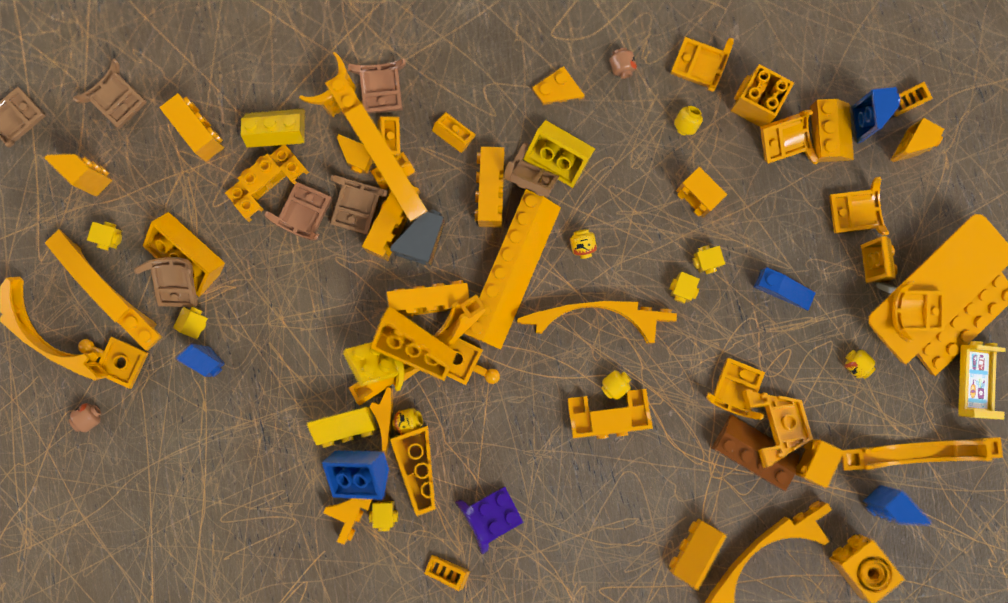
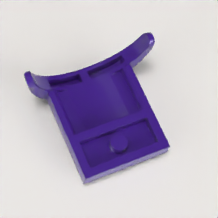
M502 487L471 506L463 500L455 502L471 526L482 555L489 550V542L523 523L506 487Z

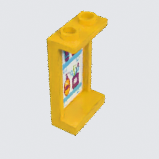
M970 341V345H961L958 416L1004 420L1005 412L995 411L996 355L997 352H1005L1006 348L998 347L997 343H985L984 346L983 342Z

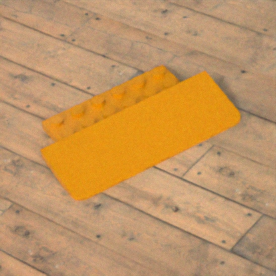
M974 214L903 282L914 281V284L908 289L909 291H946L945 332L907 331L909 336L913 338V342L903 340L895 331L892 321V303L896 290L870 314L868 319L870 327L901 363L907 364L917 356L928 372L936 376L961 352V345H968L1008 306V280L1002 273L1008 266L1007 241L985 216Z

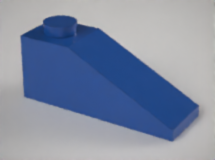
M768 267L760 271L753 287L809 311L816 294L788 276Z
M191 344L177 357L178 361L204 377H215L222 371L221 367L225 364L210 347Z

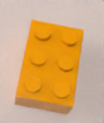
M177 93L159 107L193 152L207 162L224 149L220 143L223 141L222 138L210 127L211 124L199 113L200 110L187 96L183 98Z

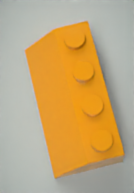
M169 212L151 221L142 246L156 259L178 257L189 260L193 266L196 295L198 297L201 296L219 277L225 262Z

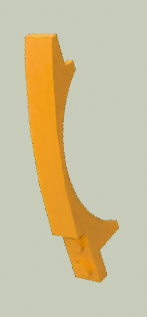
M343 73L325 83L366 148L410 222L426 213L427 209Z
M60 229L45 242L55 257L88 295L114 322L119 323L145 351H149L162 338L154 329L157 324L127 302L105 282L88 263L81 248L76 243H73Z
M8 277L3 281L0 286V313L3 314L0 317V322L24 343L49 360L92 380H99L109 376L96 362L100 356L97 352L70 354L48 344L34 329L27 315L23 298L24 280L21 277Z
M477 294L461 305L458 302L452 304L451 311L445 323L434 335L435 338L450 347L483 315L487 309ZM403 363L404 381L420 370ZM396 377L365 386H360L357 382L349 387L356 403L360 406L392 384L395 386Z
M598 301L569 304L535 312L518 318L517 324L536 325V333L542 334L549 324L567 312L580 308H601L613 311L626 318L638 329L647 344L655 343L656 322H676L677 313H672L671 309H660V312L652 311L651 307H641L638 310V302Z
M391 387L386 388L380 404L372 402L370 405V409L379 424L382 437V451H384L385 457H387L392 426L393 388ZM351 498L345 502L325 507L324 514L345 523L337 542L344 545L348 540L351 541L356 532L353 529L356 522H360L364 513L361 509L369 510L374 499Z
M1001 437L929 441L842 450L844 451L842 455L844 471L871 470L910 463L992 461V458H1003Z
M816 501L809 506L810 509L805 513L800 512L793 517V521L784 516L766 530L731 564L711 591L705 603H735V588L744 565L758 550L772 542L787 538H804L823 545L829 543V540L816 522L832 511L829 504L823 501Z

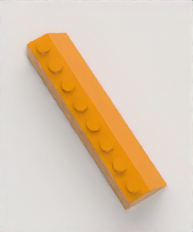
M527 189L525 190L479 297L487 310L464 333L465 335L501 350L561 207L544 196H539Z

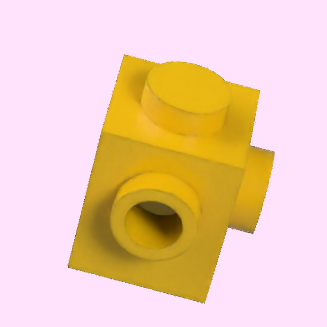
M183 307L173 328L184 335L198 339L201 331L206 327L208 318L201 315L203 311L195 307H191V309Z

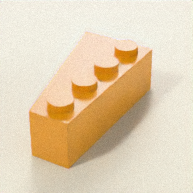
M481 147V153L477 152V164H480V172L476 171V183H479V191H476L475 202H478V210H475V221H478L479 227L502 228L504 147Z
M413 186L414 190L419 196V188ZM389 189V196L382 203L380 213L374 220L372 228L362 245L366 252L386 261H389L392 254L391 246L400 237L408 220L407 215L391 189Z
M459 280L453 281L452 285L437 283L433 284V287L415 286L413 289H394V291H387L388 306L405 317L451 311L452 304L455 302L461 305L470 299L467 283Z
M388 306L381 319L371 345V349L443 381L457 353L390 306Z
M428 426L390 439L416 516L435 510Z

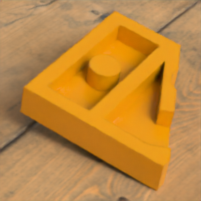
M564 66L532 87L533 92L543 105L552 104L553 102H567V100L572 99L580 100L585 97Z

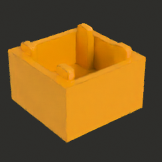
M700 167L676 190L678 192L677 196L681 200L685 199L695 209L694 213L698 217L701 215L703 218L728 195Z
M812 439L803 446L805 450L797 465L795 475L814 485L828 488L844 451L822 440Z

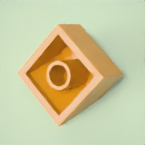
M922 118L908 127L890 161L896 162L919 156L926 151L929 152L933 147H937L943 139L941 135L944 128Z

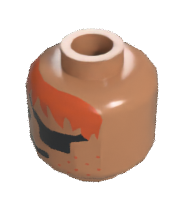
M627 48L615 50L609 59L613 74L621 76L622 79L632 76V72L637 68L634 54L632 51L627 50Z
M84 403L70 413L69 423L75 431L86 433L100 423L99 415H101V411L96 405L92 406Z

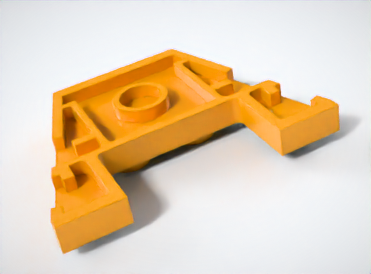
M753 390L742 392L747 409L765 407L776 444L775 447L758 450L763 468L773 465L776 461L784 458L790 452L813 439L802 400L784 396L768 395V393L753 392Z

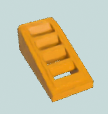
M925 82L899 94L902 110L899 111L897 109L894 112V116L897 117L933 99ZM916 90H919L923 98L922 100L919 99ZM910 93H912V95H913V97H914V99H915V101H916V103H914V104L912 103V101H911V99H910V97H909V95H908V94H910ZM905 96L909 104L908 107L905 106L901 97Z
M431 555L424 574L460 591L463 590L470 571L440 557ZM437 562L439 563V566L437 568L436 573H434L433 569ZM445 566L446 570L443 576H441L440 574L442 572L443 567ZM453 570L451 579H448L450 571ZM458 574H461L458 583L455 582Z

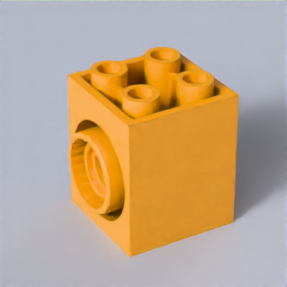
M759 64L751 75L745 77L734 97L736 101L731 112L759 127L769 124L777 116L794 82Z
M860 534L850 537L847 541L848 543L844 547L835 549L829 558L858 597L868 603L878 602L905 580L875 541Z

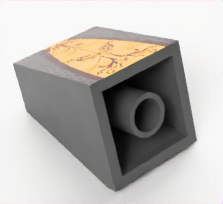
M435 210L422 214L398 238L390 250L396 256L431 267L446 224L444 217Z

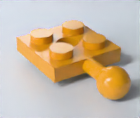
M115 337L110 338L105 350L95 347L90 339H83L78 344V350L82 354L97 352L100 355L98 364L109 374L107 379L129 389L133 388L149 354ZM121 357L126 360L123 368H119L117 365V361Z
M460 338L450 346L451 349L462 355L463 361L459 365L452 363L447 374L448 377L467 385L474 371L484 376L489 384H495L499 381L500 373L498 370L493 368L487 370L477 365L483 352L482 349Z

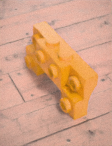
M282 145L270 156L266 154L259 157L253 166L243 170L237 178L239 181L226 191L225 194L242 216L250 222L252 221L251 216L258 210L260 212L264 210L257 202L258 199L286 176L295 185L297 183L296 178L302 173L307 175L309 172L286 145Z
M647 389L628 391L626 393L627 407L589 411L587 396L567 398L572 438L596 436L597 439L609 438L608 434L616 433V437L627 436L629 431L653 429Z

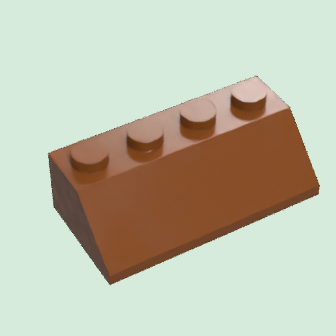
M731 414L711 449L783 491L787 490L794 478L800 455L792 451L784 458L773 463V465L763 468L758 450L775 447V441Z

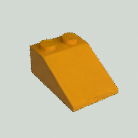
M881 236L862 244L861 251L866 283L896 279L898 270L896 264H894L893 256L895 249L891 244V239L887 236Z

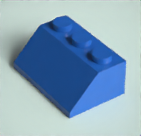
M896 87L872 89L852 106L857 143H862L879 131L898 109L900 95L897 93Z
M335 450L322 462L333 497L379 500L384 498L389 473L384 451Z
M880 485L863 500L867 505V511L874 517L878 516L880 519L884 518L889 522L893 521L900 524L930 525L932 523L902 490Z

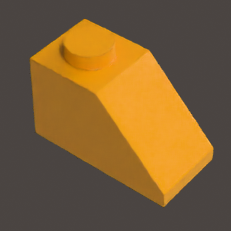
M338 134L337 139L346 162L351 167L350 170L358 174L362 172L368 174L373 160L364 145Z

